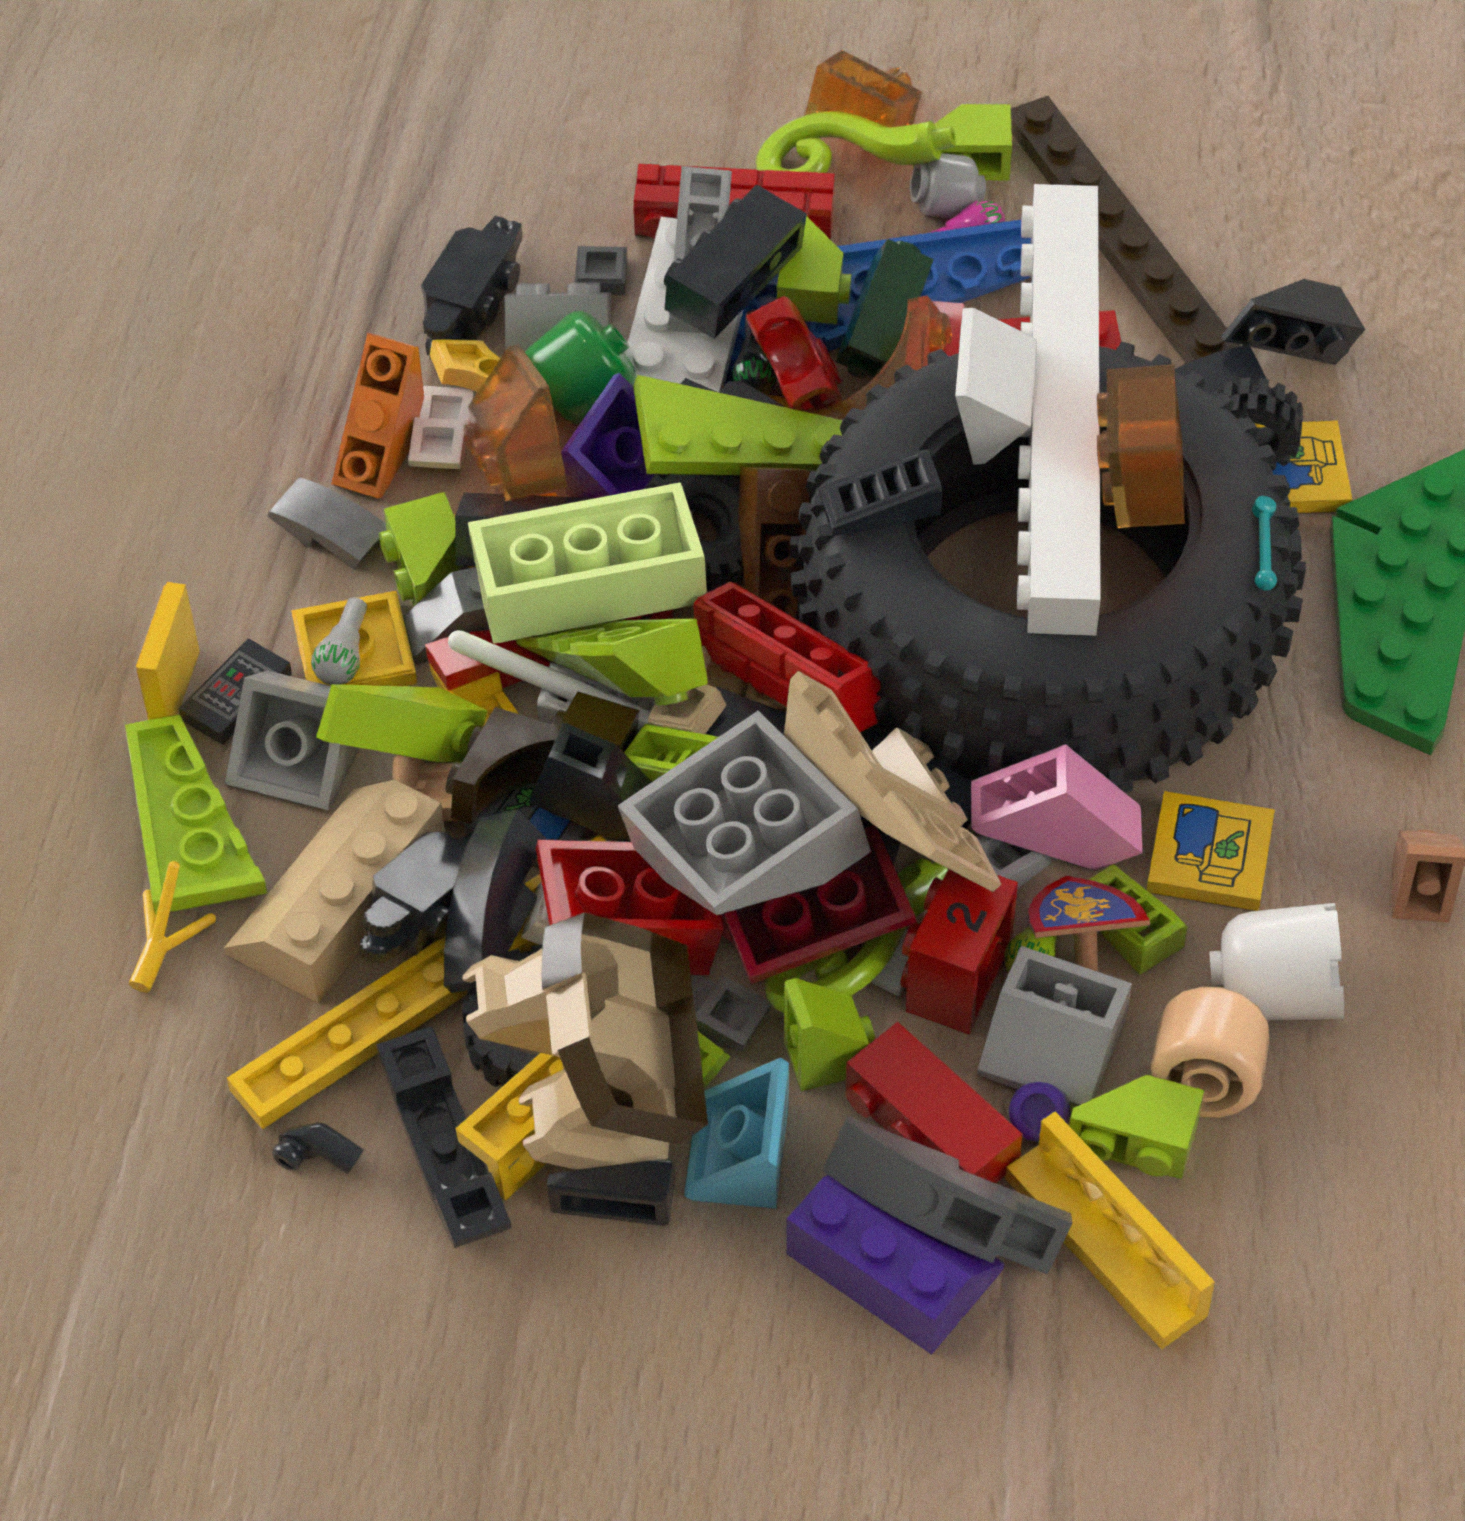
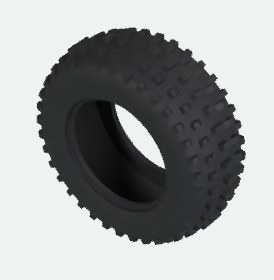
M1121 341L1116 350L1099 346L1100 523L1119 531L1140 546L1157 564L1165 579L1139 600L1123 608L1099 615L1096 636L1028 633V618L1001 612L968 597L949 583L928 559V556L939 544L958 530L987 517L1018 511L1019 488H1029V479H1018L1020 445L1029 446V437L1016 438L985 464H973L955 397L959 353L948 356L942 349L929 353L927 355L928 365L917 371L908 364L901 367L894 373L895 383L888 389L879 384L874 386L866 394L867 406L863 410L852 408L842 420L840 426L842 436L834 434L825 443L819 455L822 464H820L816 471L810 472L805 486L811 503L801 504L798 521L806 531V535L792 536L790 544V559L794 558L797 560L793 565L802 566L804 570L791 573V589L793 597H800L798 599L800 622L843 646L849 653L856 654L868 661L867 667L872 669V674L880 681L881 690L877 693L881 699L873 705L878 721L875 725L889 733L898 727L913 738L926 743L934 755L932 759L969 781L1067 745L1124 793H1130L1133 790V781L1148 776L1154 783H1158L1170 777L1169 766L1181 760L1188 766L1203 757L1202 746L1210 740L1218 745L1232 733L1234 729L1232 717L1241 719L1245 715L1249 716L1259 702L1256 691L1262 688V686L1269 687L1277 672L1272 655L1287 657L1290 651L1293 630L1283 626V623L1299 622L1303 599L1294 596L1296 590L1303 589L1306 562L1300 561L1302 559V540L1297 529L1300 525L1297 507H1290V500L1288 498L1290 487L1285 475H1273L1271 467L1277 458L1269 445L1258 446L1255 438L1259 430L1249 417L1237 419L1231 413L1234 402L1224 392L1215 396L1204 391V377L1192 371L1183 377L1171 371L1172 361L1163 355L1158 354L1152 361L1134 355L1135 346L1133 344ZM929 450L942 486L941 515L832 536L819 497L820 486L908 453ZM897 490L888 492L889 496L898 494ZM874 495L865 496L867 504L876 502ZM1259 496L1270 497L1277 506L1273 516L1270 518L1271 570L1276 574L1277 583L1269 591L1259 589L1254 581L1256 574L1260 571L1259 518L1253 514L1252 506ZM852 499L842 500L846 513L855 510ZM838 670L839 677L845 675L841 670Z

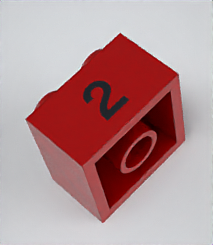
M950 869L947 870L943 880L937 877L933 879L924 902V910L927 913L921 924L916 922L910 925L902 946V955L908 956L900 979V986L907 988L905 1012L965 1034H971L1004 964L1003 957L1006 946L1013 939L1018 882L997 875L1001 885L992 892Z

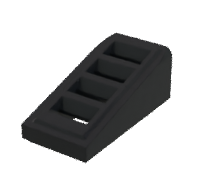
M926 449L905 454L820 486L819 497L832 536L939 516L941 515L942 486L930 452ZM897 490L898 494L889 496V491ZM874 495L876 502L867 504L865 496ZM852 499L855 510L846 513L842 500Z
M674 1160L635 1162L553 1173L548 1176L547 1190L550 1211H553V1213L662 1226L669 1225L675 1189Z

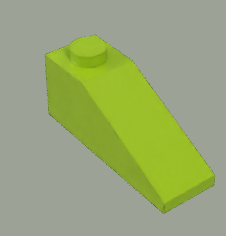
M332 684L316 737L325 742L429 761L463 762L467 755L471 734L477 725L483 727L488 710L440 687Z

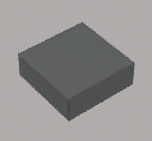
M578 246L575 283H600V292H611V295H625L628 263L627 247Z

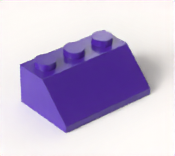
M829 1175L824 1176L786 1219V1254L931 1355L1004 1269V1263L995 1257L993 1263L938 1240L874 1206Z

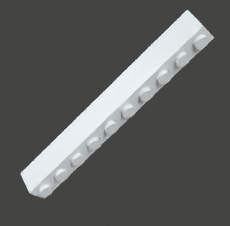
M1034 184L1033 206H1022L1021 238H1031V244H1022L1021 276H1031V283L1021 284L1020 315L1030 316V323L1021 322V332L1037 339L1031 427L1019 436L1029 437V446L1020 445L1018 479H1029V488H1019L1018 522L1029 523L1028 532L1019 531L1017 565L1028 566V576L1018 575L1017 610H1028V633L1096 636L1100 608L1098 186Z

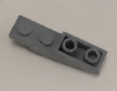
M848 1115L824 1165V1172L874 1206L938 1240L993 1263L996 1255H999L1048 1275L1072 1225L1071 1213L960 1170L959 1159Z

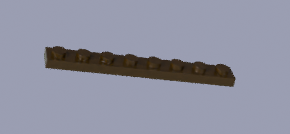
M1047 95L1011 108L1012 135L1050 185L1098 186V248L1185 363H1189L1220 351L1241 346L1223 340L1221 335L1227 329L1225 324L1050 97Z

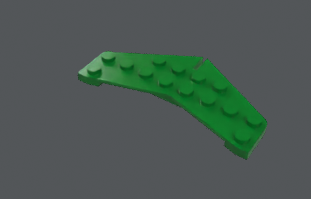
M1465 449L1338 507L1335 516L1332 515L1329 528L1342 709L1352 720L1430 756L1443 737L1465 632Z

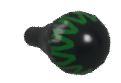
M753 309V310L748 311V312L746 313V315H748V314L754 312V311L757 310V309ZM745 315V341L741 345L740 354L734 364L732 378L733 381L742 380L767 395L776 385L777 376L761 346L757 343Z

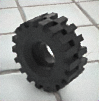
M655 474L644 489L681 482L689 510L706 516L716 529L717 537L714 541L699 539L705 557L707 593L729 582L736 583L738 579L741 580L744 576L738 520L740 475Z

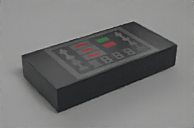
M248 638L178 708L180 717L183 722L223 745L235 731L244 677L267 670L291 676L290 662Z

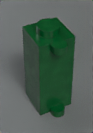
M887 239L872 260L835 362L848 367V373L854 377L866 378L869 376L882 381L897 362L934 261L933 258L921 254V250L911 243L904 241L894 242Z

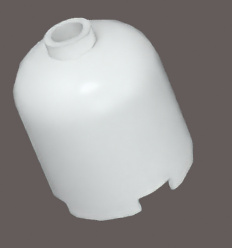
M1335 903L1250 911L1239 914L1228 922L1222 932L1221 950L1209 951L1212 986L1223 985L1225 989L1242 994L1259 1007L1267 1020L1344 1018L1343 986H1340L1338 961H1342Z

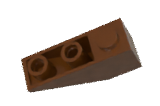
M740 466L738 520L746 590L799 620L798 599L800 597L792 596L791 573L802 571L804 567L793 565L797 560L794 558L790 559V544L792 536L806 535V531L799 523L798 518L801 504L809 503V494L805 486L810 470Z

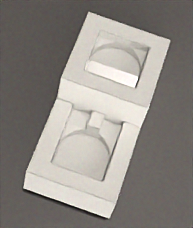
M423 386L424 400L420 417H415L408 457L409 466L461 469L471 432L476 402L475 392L467 388Z

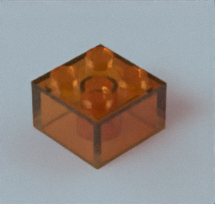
M1175 364L1107 369V392L1097 393L1099 427L1107 426V431H1102L1101 435H1097L1099 469L1109 468L1110 471L1102 472L1104 506L1114 505L1117 528L1185 523L1183 436Z

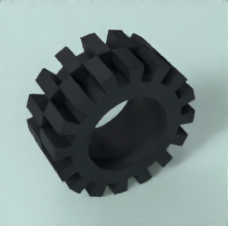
M1241 378L1240 387H1237L1231 381L1225 384L1224 391L1218 388L1214 395L1216 396L1224 392L1233 400L1234 406L1231 413L1237 419L1249 417L1253 423L1266 426L1258 428L1259 432L1255 438L1258 446L1269 445L1277 458L1276 461L1282 466L1290 463V456L1296 457L1301 442L1303 406L1301 402L1297 403L1298 396L1293 391L1285 394L1286 386L1281 383H1277L1274 388L1268 387L1269 379L1260 378L1259 385H1252L1251 378ZM1276 461L1271 467L1272 471L1276 470Z

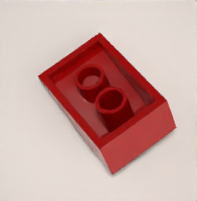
M537 840L535 848L549 925L582 913H588L637 926L686 944L691 975H709L724 930L721 915L714 914L665 882L634 849L632 842Z

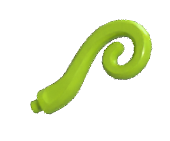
M837 111L817 112L796 118L774 131L760 147L756 156V167L762 171L780 170L827 173L832 163V152L829 145L822 139H819L824 137L846 140L886 162L898 165H918L939 160L941 149L956 146V134L952 126L937 129L932 121L891 128L850 113ZM794 147H796L797 153L802 159L808 160L803 166L796 169L782 168L784 157Z
M919 858L897 874L915 917L925 911L924 902L933 879L937 877L943 880L948 870L945 866L935 861L931 863L925 858ZM907 926L865 941L860 951L849 963L845 951L841 950L767 978L765 980L767 999L776 1010L784 1013V981L794 978L799 979L802 975L814 969L818 981L812 982L813 984L848 995L855 994L884 969L895 953Z

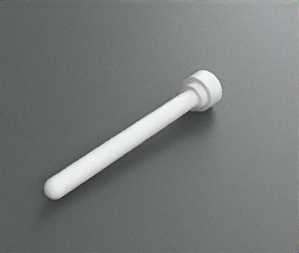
M461 630L452 632L448 638L449 647L453 651L570 701L573 700L577 691L638 709L640 710L638 730H641L644 724H649L648 717L651 711Z

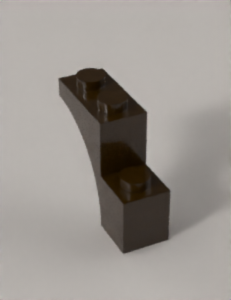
M577 691L566 711L559 710L552 724L495 707L484 727L477 725L474 728L468 743L467 755L463 762L455 761L449 771L446 781V793L452 795L451 819L472 825L478 815L499 797L519 787L537 782L563 722L614 743L624 753L638 733L640 710Z

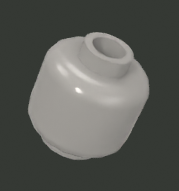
M941 153L939 160L915 165L910 179V198L912 202L917 203L921 213L928 217L952 219L972 202L984 199L986 191L985 177L979 175L976 163L970 157Z

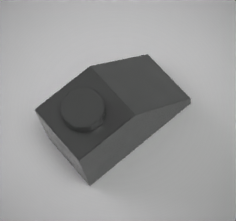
M476 567L451 572L403 617L415 664L428 662L425 644L447 638L452 632L457 630L466 633L490 630L483 606Z

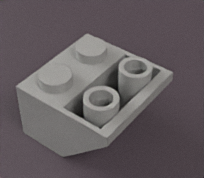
M550 283L518 284L517 293L505 295L506 357H524L525 351L573 311L586 312L606 327L611 323V292H600V283L567 284V293H550Z
M1021 946L1000 992L979 1062L977 1075L1016 1089L1032 1082L1052 1084L1066 1095L1070 1108H1075L1094 1099L1127 1021L1132 983Z

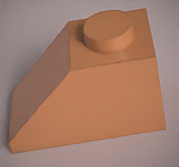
M1399 830L1392 859V918L1450 922L1465 865V846L1456 834L1436 833L1431 830Z

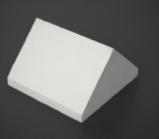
M963 308L955 397L973 464H985L1031 427L1037 339L975 308Z

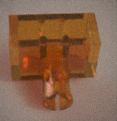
M840 50L816 67L805 115L837 111L854 114L891 128L913 125L922 91L912 86L911 78L906 71H902L901 74L894 77L899 73L900 68L895 67L884 72L856 56Z

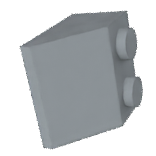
M268 670L244 677L225 784L325 810L331 809L359 750L358 747L325 742L316 737L331 686Z

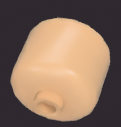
M1199 987L1181 992L1167 1003L1159 1019L1151 1060L1152 1076L1204 1090L1200 1117L1222 1118L1238 1114L1254 1103L1263 1086L1270 1041L1268 1021L1255 1003L1238 992L1222 987Z

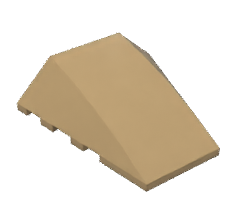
M798 671L790 679L784 736L858 808L859 814L884 833L929 859L994 892L1001 883L977 837L965 828L960 827L967 821V818L962 808L955 802L951 803L944 793L950 785L943 772L937 768L930 772L927 763L934 757L930 747L896 727L871 751L833 691Z

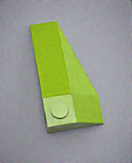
M697 619L615 620L516 639V643L519 646L627 696L654 697L655 705H669L688 699V690L708 684Z

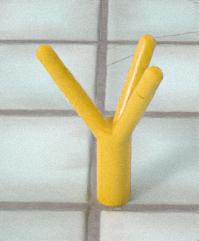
M171 861L168 865L157 915L155 914L151 890L147 889L143 892L147 941L128 983L133 989L140 992H150L165 955L169 950L216 922V916L213 913H208L171 936H164L180 868L179 863L176 861Z

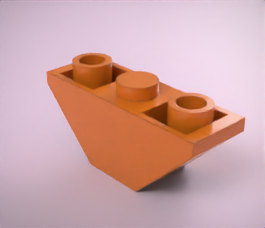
M367 333L331 482L332 485L375 498L383 497L410 451L415 417H420L424 389L419 347L373 333Z

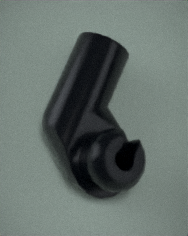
M315 1122L285 1129L278 1136L279 1143L274 1146L272 1155L277 1164L288 1170L298 1169L303 1159L321 1156L349 1174L365 1149L329 1125Z

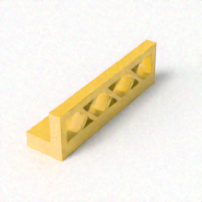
M545 1053L537 1055L455 1128L458 1142L488 1165L489 1173L492 1174L499 1194L505 1201L547 1164L535 1161L523 1146L524 1139L535 1135L533 1105H520L519 1097L529 1086L563 1070L564 1067L560 1057ZM519 1158V1160L511 1168H509V1166Z
M1056 1112L1041 1121L1039 1145L1007 1166L1005 1179L1018 1193L1071 1213L1072 1225L1063 1243L1161 1350L1208 1317L1215 1281Z

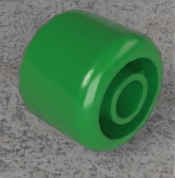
M583 311L569 313L525 351L523 357L524 368L540 393L564 419L575 426L580 425L613 375L620 373L632 386H634L636 380L635 368L625 353L630 346L623 335L611 323L604 327L592 315Z

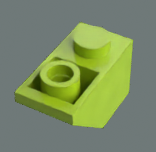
M445 492L384 508L386 530L379 532L381 548L387 563L393 561L397 563L399 570L394 571V578L401 600L403 602L411 600L413 606L418 604L451 572L459 571L462 567L456 565L455 516Z
M1144 1075L1073 1108L1069 1126L1101 1161L1112 1160L1134 1166L1143 1173L1155 1177L1167 1175L1182 1179L1199 1122L1204 1090Z

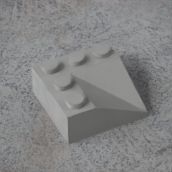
M759 711L618 805L634 849L665 882L716 915L823 885L871 852L858 808Z

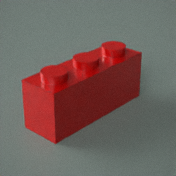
M898 1021L846 1062L845 1094L850 1105L861 1116L865 1118L871 1116L886 1131L959 1159L960 1170L993 1183H997L1005 1177L1006 1167L1020 1158L1023 1134Z

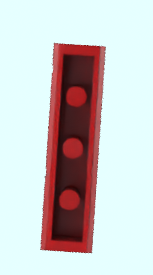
M638 163L633 200L635 235L649 236L655 239L661 217L677 219L681 165L663 166L659 164ZM687 166L732 171L729 205L736 198L742 200L757 184L807 213V217L830 240L832 239L835 173Z
M729 582L698 597L693 603L694 619H697L701 646L706 647L712 659L711 661L719 665L722 671L732 673L743 681L750 683L758 693L768 695L786 707L790 679L799 671L833 691L859 732L877 724L878 721L873 705L881 699L877 695L881 690L880 681L872 674V669L867 667L868 661L856 654L849 653L843 646L736 583ZM838 670H841L845 675L839 677Z

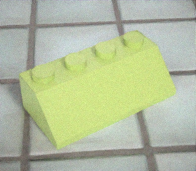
M681 482L468 522L483 606L493 644L693 606L698 597L707 593L705 557Z

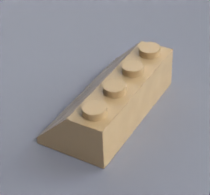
M395 779L353 789L224 947L225 955L319 1003L359 953L360 941L363 939V936H367L368 931H365V927H363L364 912H367V908L370 909L373 875L425 833H445L441 802Z

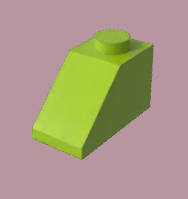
M961 104L935 123L937 129L952 126L956 134V146L941 149V153L970 157L976 163L979 175L985 177V181H1010L1012 156L1010 104Z
M806 217L802 248L779 271L777 299L782 296L788 297L797 306L804 321L837 324L839 304L849 305L852 274L843 273V252Z
M798 978L784 981V1044L800 1090L805 1091L846 1080V1062L875 1040L873 1026L867 1015L859 1017L851 995Z

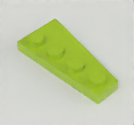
M638 374L633 386L647 474L740 475V466L797 468L810 470L811 472L816 471L820 464H822L819 455L825 443L834 434L842 436L840 431L842 420Z
M180 715L125 724L155 914L157 915L168 865L171 861L178 862L180 868L170 912L268 894L265 879L258 866H255L248 852L247 844L239 829H236L227 811L226 804L218 788H215L208 775L206 765Z

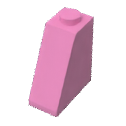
M1067 745L1060 746L971 781V829L978 834L1092 870H1098L1142 854L1141 806Z

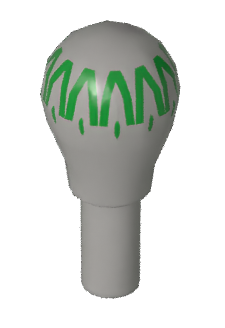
M359 598L347 600L339 624L334 626L329 635L314 649L311 659L312 669L316 677L323 683L343 685L351 681L358 672L360 666V634L358 631L367 610L366 603Z

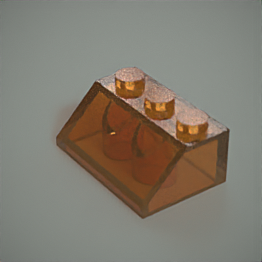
M520 345L509 346L468 405L471 424L463 425L464 437L470 456H475L479 471L484 470L488 486L496 485L505 501L568 487L549 386Z

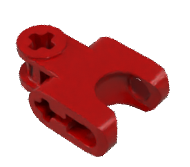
M782 296L746 315V320L757 343L761 346L780 383V389L790 409L821 415L842 401L837 385L843 381L829 351L821 338H816L808 330L797 306L788 297Z

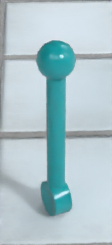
M1259 496L1252 506L1253 514L1259 518L1260 571L1256 574L1254 581L1256 586L1263 591L1273 589L1277 583L1276 574L1271 570L1270 518L1273 516L1277 506L1275 501L1268 496Z

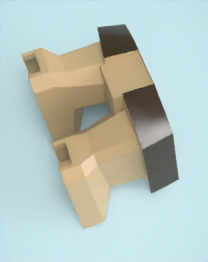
M582 913L546 926L542 949L519 962L491 955L472 965L463 975V981L470 983L476 981L479 1010L467 1015L466 1020L479 1039L557 1056L562 1061L563 1070L529 1086L519 1097L520 1105H533L535 1135L524 1139L523 1146L535 1161L583 1170L651 1160H666L668 1158L669 1143L680 1145L708 1125L689 956L686 944L637 926Z

